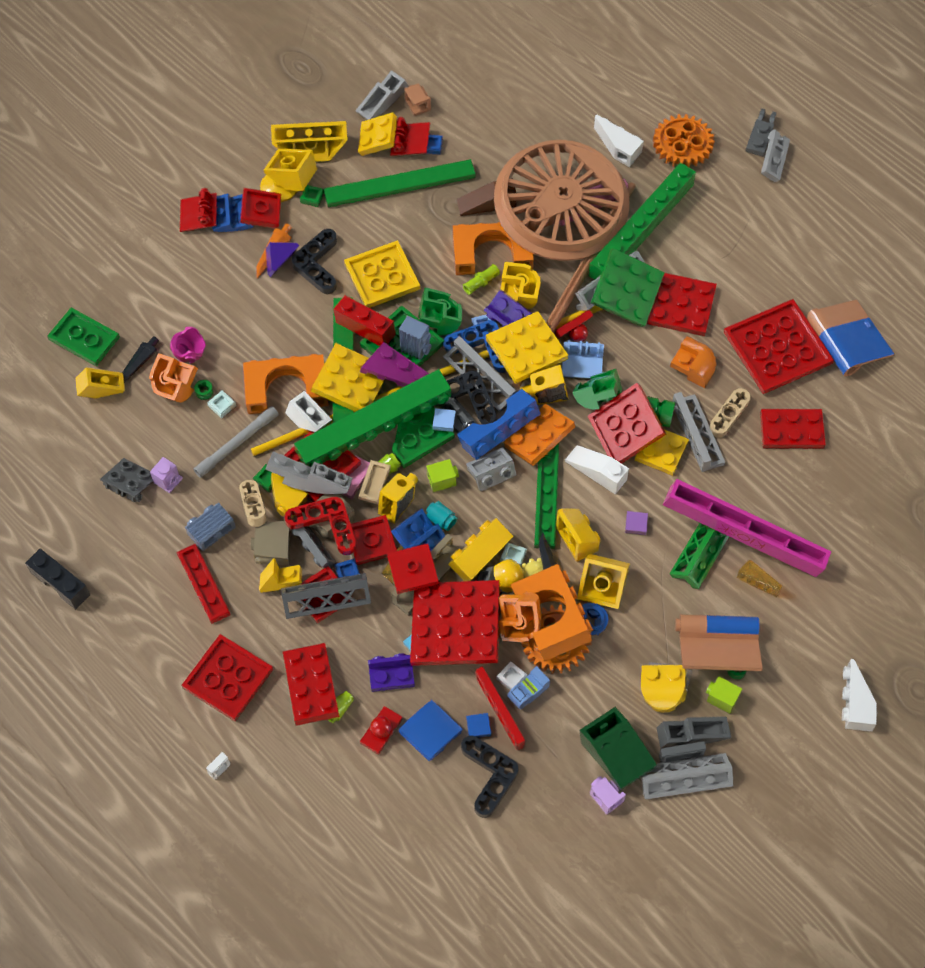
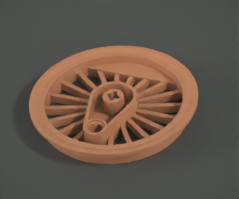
M550 140L523 149L505 164L496 181L494 206L501 226L519 246L543 258L572 261L588 258L599 253L625 225L629 214V194L625 181L617 168L600 152L575 141ZM560 152L570 154L565 175L562 172ZM546 153L555 154L558 176L552 168ZM540 156L549 175L532 158ZM574 158L579 163V166L572 177H570L569 174ZM526 162L541 178L522 169L520 166ZM583 168L588 171L576 180ZM516 173L535 184L513 180L511 177ZM591 176H593V177L595 178V179L592 180V181L583 183V182H585L587 179H589ZM600 184L604 187L602 189H589ZM511 186L534 192L508 194L507 188ZM612 195L617 202L590 196ZM533 200V202L513 209L509 201ZM590 204L616 209V214L613 217ZM526 211L525 219L521 222L516 215ZM586 211L609 222V224L603 229ZM577 213L597 234L589 237ZM570 216L575 222L583 238L582 240L573 241ZM564 219L567 241H557L555 239L559 221ZM554 224L551 239L540 236L545 227Z

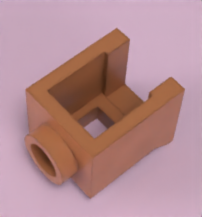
M418 83L404 89L405 101L414 116L431 110V98L428 97L423 86H420Z

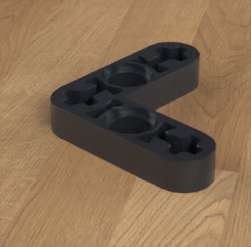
M332 229L322 230L299 249L291 259L294 270L324 294H332L337 287L334 276L316 262L337 244L336 232ZM312 247L320 249L317 253L309 251ZM317 270L319 274L317 276H310L309 272Z
M468 371L447 380L449 386L453 383L460 385V390L457 393H451V398H458L469 394L477 417L482 425L497 421V414L483 379L477 371ZM471 376L478 378L476 380L477 387L480 388L482 386V389L475 390L472 383H468ZM484 394L486 396L485 402L477 404L475 402L476 395ZM486 407L489 415L493 414V416L490 417L491 421L487 422L486 419L482 420V418L485 417L482 408Z
M467 736L461 742L463 755L493 773L474 803L475 813L481 818H488L494 813L517 778L518 764L479 738ZM472 742L475 743V749L481 751L480 757H477L478 752L474 749L467 751L466 744L471 745ZM487 753L494 754L496 757L495 762L492 764L486 763L483 760L484 755ZM500 759L503 760L501 765L506 768L512 766V771L514 773L509 772L508 774H505V769L500 765L498 769H496L500 762ZM494 783H499L502 785L503 790L501 793L495 794L491 792L490 786ZM489 796L491 798L488 803L489 810L484 809L481 811L479 804H485Z

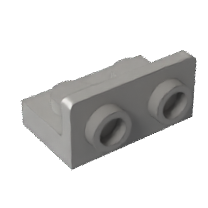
M503 447L466 464L468 471L476 480L480 491H484L516 476L513 459Z

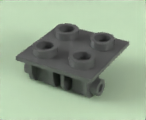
M123 458L100 481L103 482L106 489H110L118 495L121 494L122 497L126 496L132 502H140L142 499L140 493L153 482L149 470Z

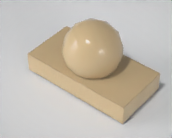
M373 460L370 461L359 494V500L379 504V493L386 484L391 465Z

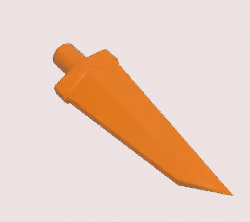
M285 224L281 230L275 228L269 242H290L292 237L288 233L292 227L289 224ZM266 248L256 266L257 279L267 268Z

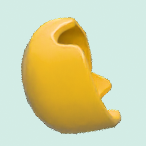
M506 559L494 566L495 580L500 581V589L505 593L513 591L512 583L524 579L523 569L515 560Z

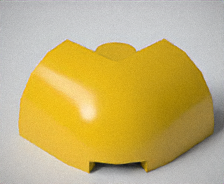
M505 262L500 290H503L525 308H533L538 301L541 285L540 276L530 265Z

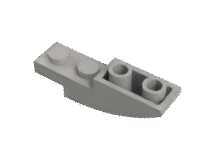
M274 451L266 466V470L284 477L282 484L313 493H347L353 479L325 465L314 462L311 468Z

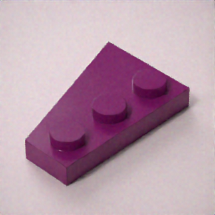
M384 342L360 369L361 373L367 374L368 372L374 374L378 379L394 381L401 387H405L429 374Z

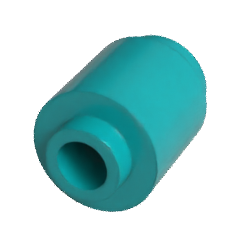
M440 501L432 502L426 509L429 520L435 525L438 524L442 530L449 531L457 522L458 518L455 516V513Z

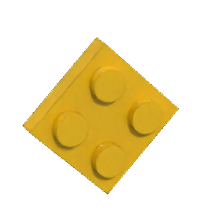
M393 112L361 123L358 153L361 156L394 147L397 116Z
M665 430L667 435L639 452L635 457V461L673 476L689 439Z

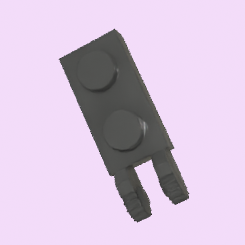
M761 108L745 152L764 157L769 142L768 136L774 128L777 112L773 111L771 113L768 123L762 121L765 117L766 109Z
M309 526L291 529L294 535L302 539L303 547L313 554V560L319 567L326 568L329 566L331 569L334 567L336 561Z

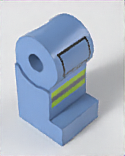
M536 666L524 680L510 690L507 697L518 709H522L549 688L550 680Z

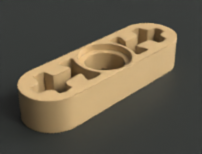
M742 388L734 390L712 419L709 427L715 438L724 437L746 409L750 401V394L747 390ZM741 396L744 397V400H740L737 406V398H740ZM731 409L735 412V416L728 417L724 414V411ZM721 421H723L722 429L716 430L715 427H718Z
M254 480L243 481L239 485L248 524L253 527L262 526L266 523L267 519L258 484ZM253 501L258 502V503H256V504H254V505H249V504H248V503L253 502Z

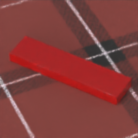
M196 543L176 552L211 624L230 616V611Z
M483 666L476 669L475 678L515 749L520 750L524 748L525 739Z

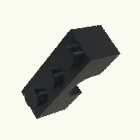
M41 548L25 562L33 576L44 585L49 584L59 594L60 598L75 610L90 596L83 582Z

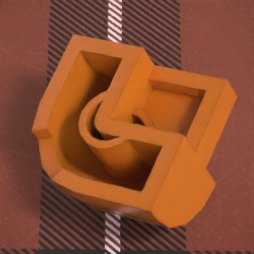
M686 336L681 343L680 349L671 361L670 367L688 375L687 380L705 388L713 376L717 364L712 349Z
M158 353L149 376L153 392L175 402L182 403L186 401L194 391L191 388V384L198 368Z
M525 592L523 595H501L499 597L502 618L499 620L501 640L505 642L529 641L533 638L532 633L539 631L541 627L542 615L539 596L533 592Z

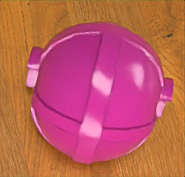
M185 327V330L176 333L170 342V350L173 355L183 363H194L203 356L206 347L203 337L194 327Z

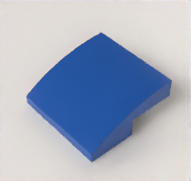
M228 193L217 196L216 226L212 227L214 232H231L254 228V225L240 223L242 194L231 197Z
M423 509L417 510L391 531L404 549L428 543L430 552L446 536L438 524L432 525Z
M431 700L418 710L398 732L428 761H431L445 749L448 743L459 736L463 729Z

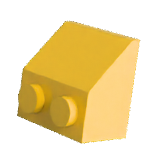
M278 149L264 168V173L285 190L303 191L317 171L313 151L299 149Z
M579 509L557 510L556 529L576 562L586 558L588 554L598 552L601 540L598 533L590 528L588 517L585 514L582 515Z
M588 554L584 563L577 599L619 609L630 563Z

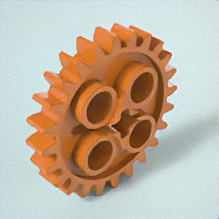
M678 114L676 119L670 116V121L664 119L663 124L659 123L653 136V148H656V154H660V159L666 158V164L671 161L673 162V167L680 162L686 164L689 168L690 164L696 167L698 161L703 164L704 158L708 159L709 154H712L715 142L713 140L714 134H711V128H707V123L701 124V118L696 121L694 115L689 119L687 114H685L684 118H681L680 114Z
M551 605L550 611L542 607L543 613L541 614L542 620L539 630L546 628L549 623L558 622L563 617L565 611L562 605H559L558 610H555L554 606ZM534 637L529 641L521 642L523 647H526L523 651L525 655H529L527 657L528 661H534L535 667L541 665L543 672L550 668L551 674L554 673L555 668H558L560 674H562L564 667L571 671V664L578 667L577 660H585L582 653L590 652L586 646L592 645V642H588L566 652L564 655H558L547 661L543 660Z

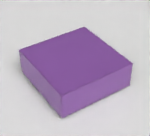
M627 511L625 533L646 535L648 513Z

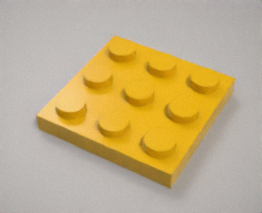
M398 240L344 260L346 269L363 304L368 308L420 290V284Z
M538 311L486 335V341L515 384L529 378L533 373L549 369L568 360L567 352Z
M335 343L312 386L311 392L356 412L375 401L385 380L378 379L376 375L368 372L367 374L361 373V367L369 358Z

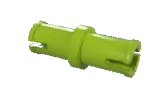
M492 264L483 272L476 273L474 278L462 285L464 291L470 295L478 288L485 287L490 280L500 275L499 268Z

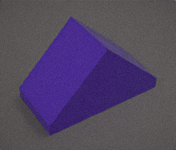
M269 242L266 247L267 273L269 277H272L296 252L299 244Z

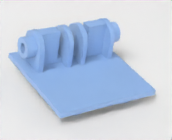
M570 340L564 342L563 348L568 354V360L562 362L564 377L591 379L590 376L602 373L604 344H600V342L598 344L588 343V341L586 343H582V341L580 343L570 342Z

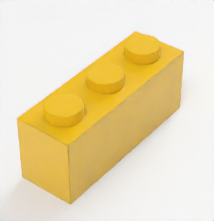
M497 518L492 521L487 519L479 527L481 531L476 536L472 534L465 541L466 546L462 550L460 548L451 555L453 560L448 565L463 581L472 580L513 537Z

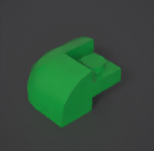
M424 288L418 312L419 321L429 325V327L437 328V335H447L455 332L462 322L461 304H457L456 301L451 299V294Z
M617 369L590 376L591 380L583 385L581 382L578 383L573 390V395L577 402L591 410L600 409L602 402L610 401L622 393Z

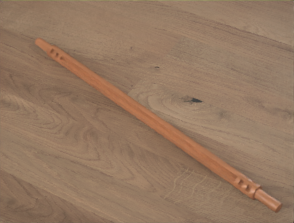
M632 182L628 184L629 197L636 187ZM612 209L609 215L614 217L616 209ZM605 221L602 228L604 229L609 222ZM599 253L584 258L546 321L553 333L576 295L575 293H577L587 276L591 261ZM523 381L516 384L513 382L512 385L514 388L519 389Z

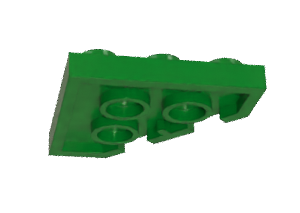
M433 406L426 413L420 412L410 421L398 424L392 452L403 469L455 438V434L451 431L433 430L435 413Z

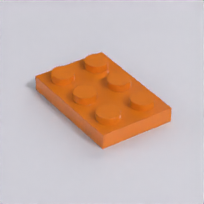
M544 404L539 409L541 413L539 416L503 442L505 448L532 466L539 462L575 428L574 421L547 404Z

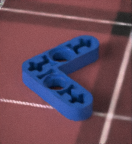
M491 320L449 334L444 338L443 346L446 352L453 348L450 343L454 342L459 336L471 348L485 343L494 369L499 373L507 372L504 366L500 365L498 357L486 341V335L489 334L487 329L491 328L492 332L499 329L496 322ZM469 334L476 335L473 341L466 340Z

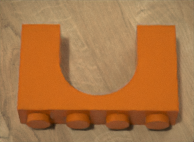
M500 222L453 226L456 275L475 274L474 252L479 245L487 241L504 243L512 252L513 263L530 265L533 269V253L525 250L513 241L505 232Z
M323 354L244 362L245 399L248 414L263 413L268 409V387L276 378L285 375L301 379L306 385V393L319 407L329 406L328 399L311 392L312 386L325 364Z
M558 564L511 584L515 595L533 592L539 596L540 604L556 601L566 606L565 613L558 622L532 633L544 661L592 641L590 632L593 629L588 619L583 620L582 616L585 615L581 603L576 604L574 600L578 598L573 586L568 587L569 577L565 570L561 572Z

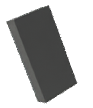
M705 741L662 748L659 753L660 763L703 757L706 751Z

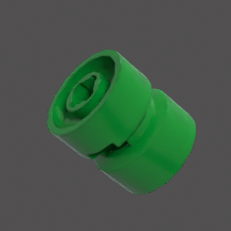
M647 396L661 425L670 428L675 402L669 400L660 402L659 398Z

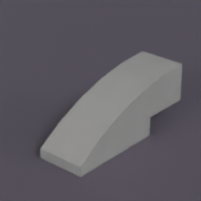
M391 70L382 83L377 82L356 109V112L367 120L378 117L403 94L404 89L409 85L405 79Z

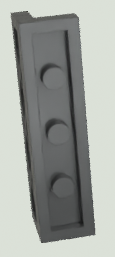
M366 573L281 588L286 619L371 604ZM364 588L365 599L356 600L351 596L355 590ZM335 593L345 596L343 601L338 604L332 602L330 598ZM313 597H319L324 600L321 606L316 608L308 603ZM298 601L303 605L299 611L289 612L288 602Z

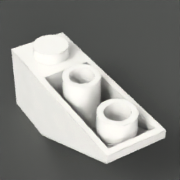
M596 114L594 129L613 158L630 167L642 153L643 140Z
M851 659L848 666H844L843 679H846V687L843 688L842 699L846 700V708L843 707L842 721H845V729L872 732L876 726L877 703L855 660Z

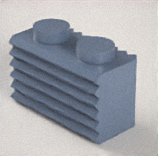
M407 316L399 328L401 352L404 351V353L411 354V356H415V358L420 360L424 354L427 355L432 346L430 344L431 334L429 333V325Z
M218 502L216 505L208 506L198 518H191L185 529L188 536L196 543L200 550L204 551L232 529H235L236 526L233 518Z

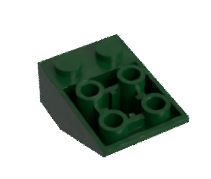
M616 707L579 730L581 744L620 790L657 767L655 760L629 721Z

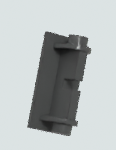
M449 397V400L445 402L446 404L440 408L456 410L454 427L459 433L471 424H477L456 398Z

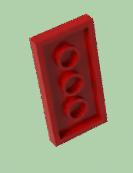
M325 643L283 651L295 725L298 726L340 717Z

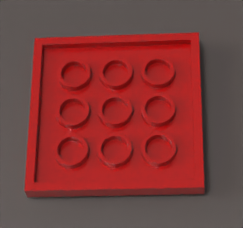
M794 299L724 328L723 333L762 394H766L823 369L834 362V359Z
M500 581L439 582L437 585L414 590L410 651L411 666L498 663Z

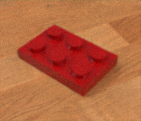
M761 409L763 449L825 448L822 409Z

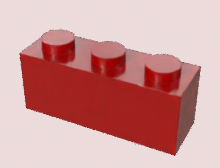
M346 295L333 309L336 323L378 346H381L383 342L388 345L396 335L393 320Z

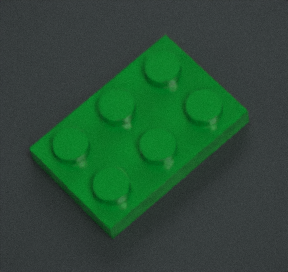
M72 307L47 336L49 341L96 367L120 338L119 333Z

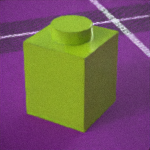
M450 459L426 466L427 477L433 492L456 486V478L459 477L456 465L452 466Z
M718 676L716 682L711 681L706 690V693L709 694L706 702L730 714L741 694L742 688Z

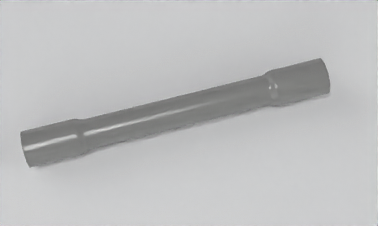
M270 406L255 421L214 454L194 467L193 470L197 476L202 478L243 442L279 416L277 410Z

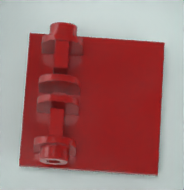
M398 117L394 147H391L390 156L427 154L430 122L407 124L405 118Z
M202 188L199 191V196L181 199L180 232L216 226L217 193L211 194L207 188Z

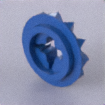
M583 604L585 620L587 619V613L591 618H597L594 621V626L590 623L593 629L591 635H599L606 629L608 624L607 612L598 604Z

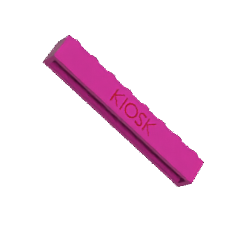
M678 479L670 486L663 502V506L814 577H817L825 570L832 552Z

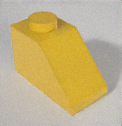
M86 367L76 377L77 396L96 399L123 393L125 391L123 373Z
M272 472L271 483L275 508L284 517L287 510L304 505L308 494L303 490L282 484L284 477Z

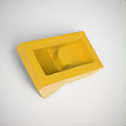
M275 558L272 559L260 574V593L302 585L301 566L279 568Z

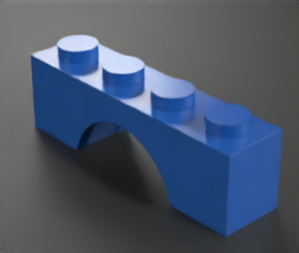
M523 389L506 399L507 409L500 419L485 425L473 423L457 434L463 449L475 460L541 414L536 400Z

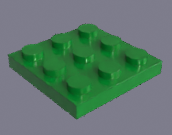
M612 248L610 249L591 304L644 327L665 272Z
M400 306L388 317L394 321L396 335L388 345L420 367L443 346L444 339L429 328V333L431 334L430 344L432 346L427 355L424 354L423 358L419 360L415 356H411V354L408 355L404 351L401 352L400 326L407 316L418 321L419 319L405 307ZM366 338L360 342V346L371 356L380 347Z

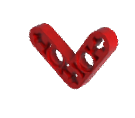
M330 497L286 511L284 515L285 523L290 529H299L329 520L338 551L342 555H350L355 551L356 540L341 498ZM332 504H336V506H338L337 511H334V509L332 508ZM323 506L326 507L327 514H324ZM316 508L320 510L321 513L318 517H311L309 515L311 509ZM302 512H305L306 520H304ZM292 515L296 516L297 522L291 520ZM342 521L347 526L344 530H337L335 524ZM346 535L347 542L350 544L349 548L343 546L342 536Z

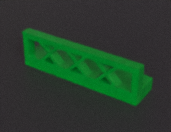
M699 523L669 574L672 578L685 579L692 588L699 589L729 536ZM707 531L706 535L699 539L701 534ZM697 548L696 552L689 556L691 551ZM687 565L685 571L680 572L681 568Z

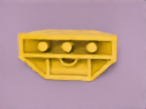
M346 121L271 125L272 145L277 149L312 150L315 162L330 161L347 142Z

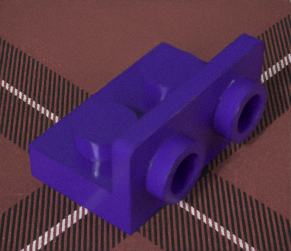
M499 290L489 306L484 309L487 313L486 316L494 322H500L503 325L502 327L532 314L531 311L503 290Z
M400 653L394 655V657L376 656L368 660L371 692L415 687L410 655Z

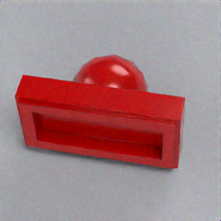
M590 310L585 311L557 329L554 335L557 339H560L569 333L570 338L574 342L585 341L588 337V329L583 323L593 317Z
M384 706L377 717L372 720L370 727L360 740V744L379 755L402 722L403 717Z

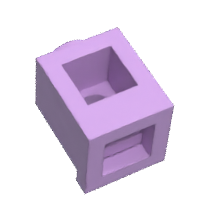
M164 457L150 471L153 482L168 493H171L183 479L179 475L176 465Z
M600 776L592 782L590 795L606 814H609L624 802L626 794L624 792L619 794V789L613 781L609 782L605 777L602 778Z

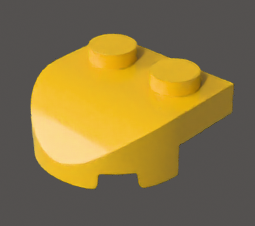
M642 665L641 691L645 703L657 712L666 713L674 711L675 707L686 699V669H682V665Z

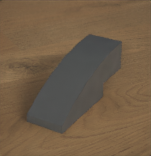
M727 717L686 718L684 721H663L656 727L660 749L703 741L707 744L731 738Z

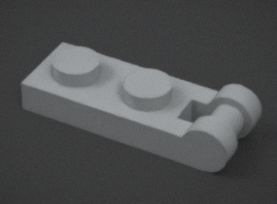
M774 129L768 136L769 143L761 174L773 182H777L781 178L790 139L786 136L782 137L780 132Z

